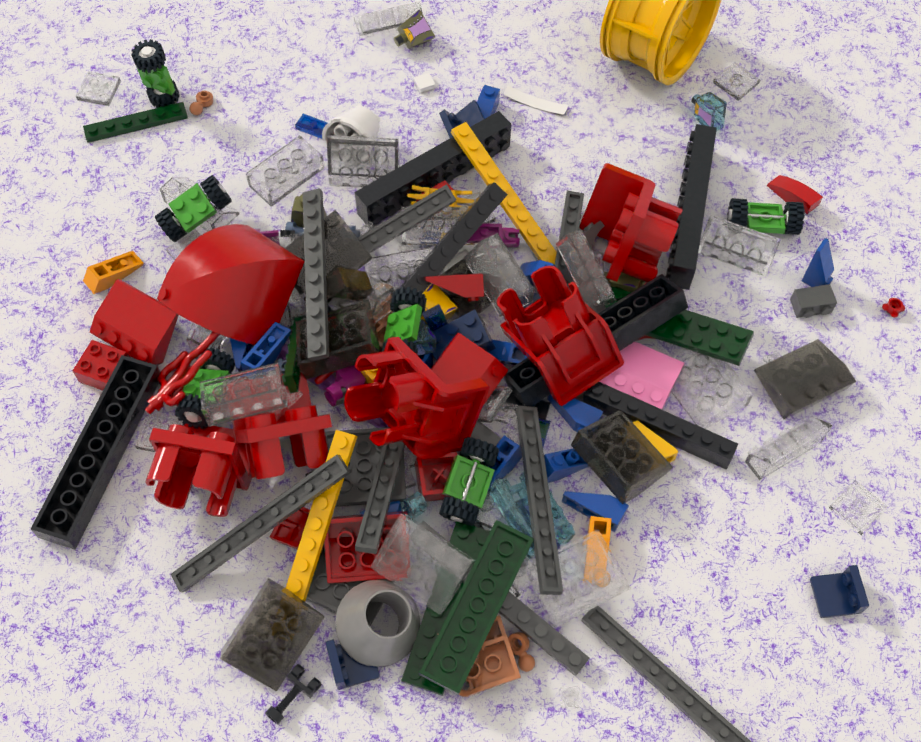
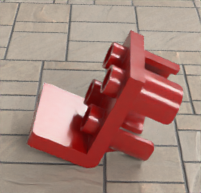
M605 163L601 170L579 228L585 231L584 228L590 223L595 225L601 221L604 224V227L597 236L609 241L602 261L611 264L606 278L617 282L622 272L648 283L656 278L658 274L657 265L662 252L669 250L679 225L676 221L683 209L652 197L656 186L653 181L609 163Z
M545 266L531 274V279L540 299L524 309L516 292L509 288L498 297L497 305L505 319V322L500 325L502 331L539 369L553 399L560 406H563L623 366L624 360L608 324L584 302L577 285L572 281L567 286L558 268L555 266Z
M399 337L388 338L383 352L364 354L357 358L355 368L358 371L377 368L378 370L373 383L349 387L345 394L344 403L347 414L353 421L361 422L381 418L388 425V429L371 432L369 439L375 445L382 446L402 441L415 456L427 459L461 450L464 439L471 437L490 386L482 378L445 384Z
M301 371L298 392L291 394L288 386H284L282 379L284 374L239 381L226 385L235 439L237 443L245 444L251 478L265 479L284 474L285 468L279 437L289 436L296 467L307 466L310 469H315L326 462L329 451L324 429L332 427L330 414L317 415L316 405H311L305 371Z
M187 423L184 426L172 424L168 430L153 428L149 441L156 453L145 482L148 486H154L155 481H158L154 493L155 500L164 506L181 510L186 505L193 484L196 488L211 492L206 507L208 515L216 517L227 516L236 488L247 491L252 479L245 444L236 442L234 430L214 425H208L204 429L200 427L195 429L194 426L188 427L189 424Z

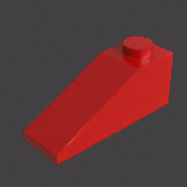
M482 273L424 277L425 281L468 298V301H478L479 297H484Z

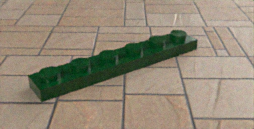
M184 102L84 125L83 129L87 143L188 119Z
M302 316L295 317L291 326L292 333L289 336L290 344H288V354H286L287 363L284 364L285 374L282 375L284 386H288L290 394L298 392L305 348L304 342L306 341L307 331L302 326L304 324Z

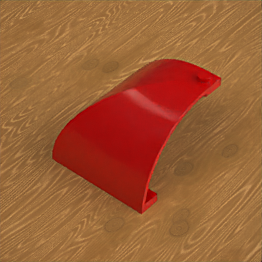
M231 224L217 227L192 241L178 255L166 274L157 300L197 325L223 336L255 345L275 322L280 323L305 261L248 225Z

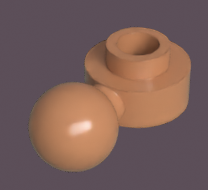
M209 91L198 92L196 94V102L191 103L189 107L190 112L193 115H200L203 112V107L211 106L213 104L212 93Z
M515 632L508 637L514 655H519V668L522 671L529 672L535 666V659L526 652L530 645L529 639L524 633Z

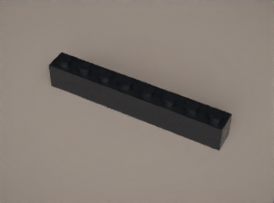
M495 182L489 184L398 289L410 287L411 290L415 288L417 292L422 291L423 293L431 284L425 281L424 277L438 276L508 194Z
M601 382L587 389L583 397L584 403L602 410L604 415L622 423H632L638 420L670 445L726 470L738 446V443Z

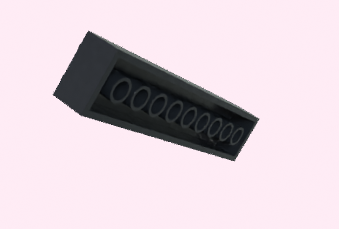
M500 111L470 127L491 158L510 147L511 123ZM454 137L354 192L357 214L368 227L377 225L383 219L394 215L402 208L408 207L412 201H416V199L407 197V194L423 193L413 190L412 185L432 188L444 180L450 183L454 178L465 174L474 166Z
M696 124L694 131L691 130L689 137L691 142L687 143L686 152L688 155L685 156L683 182H681L679 190L681 196H679L677 206L683 210L676 221L679 225L670 246L669 266L666 271V277L681 289L686 290L690 289L696 271L717 127Z
M661 274L598 314L608 324L620 351L689 307L684 290ZM528 358L508 369L504 376L509 390L524 406L532 407L551 395L539 369Z
M124 355L120 357L31 527L32 532L38 538L76 550L145 412V408L149 404L147 400L154 394L159 384L157 379L161 372L157 365Z

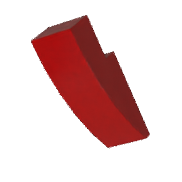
M779 175L767 184V187L785 202H802L806 214H809L818 207L823 196L809 186L786 176Z

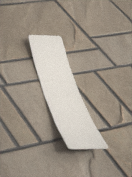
M509 85L503 95L520 103L552 113L564 115L568 108V105L537 98Z

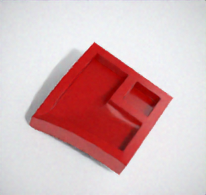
M302 507L274 527L270 538L298 550L310 509Z

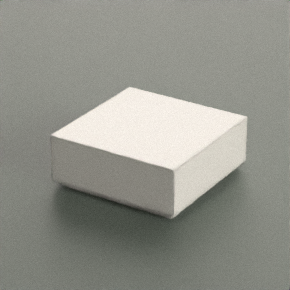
M429 73L414 77V83L420 93L435 88V82Z

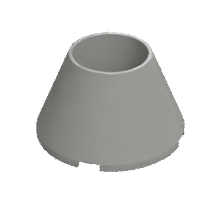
M370 580L353 587L343 597L336 612L335 629L339 643L351 658L366 666L385 667L402 660L411 652L420 628L419 611L412 597L400 586L385 580ZM382 602L389 605L395 611L399 622L398 631L395 636H381L370 628L366 619V608L369 603Z

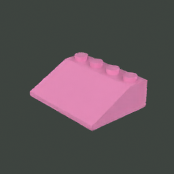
M633 342L620 350L624 360L623 366L599 382L663 410L685 363L640 343Z

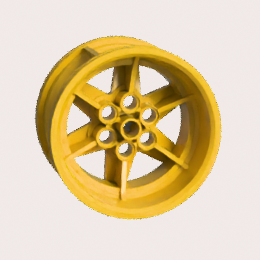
M609 0L600 31L601 52L604 56L614 61L627 60L645 68L653 74L655 80L665 85H671L686 73L701 51L715 22L721 0Z

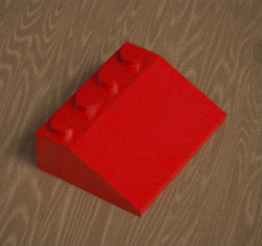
M117 279L94 315L89 333L115 348L125 351L127 355L134 359L158 365L164 362L179 314L153 297Z
M460 333L455 335L431 368L445 384L482 378L490 386L485 402L508 371L496 357Z
M408 511L387 513L377 554L355 551V544L364 514L332 517L324 541L327 583L412 577Z

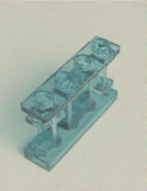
M524 471L519 477L521 483L513 486L510 485L507 478L495 480L488 492L510 527L533 538L530 516L524 506L528 505ZM549 490L555 536L560 545L566 544L573 538L575 531ZM518 493L521 499L515 502L511 495ZM533 542L527 553L528 559L535 557Z

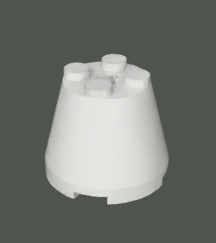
M358 105L331 119L322 131V140L326 142L330 150L329 154L345 165L363 164L370 156L380 128V118L369 109Z

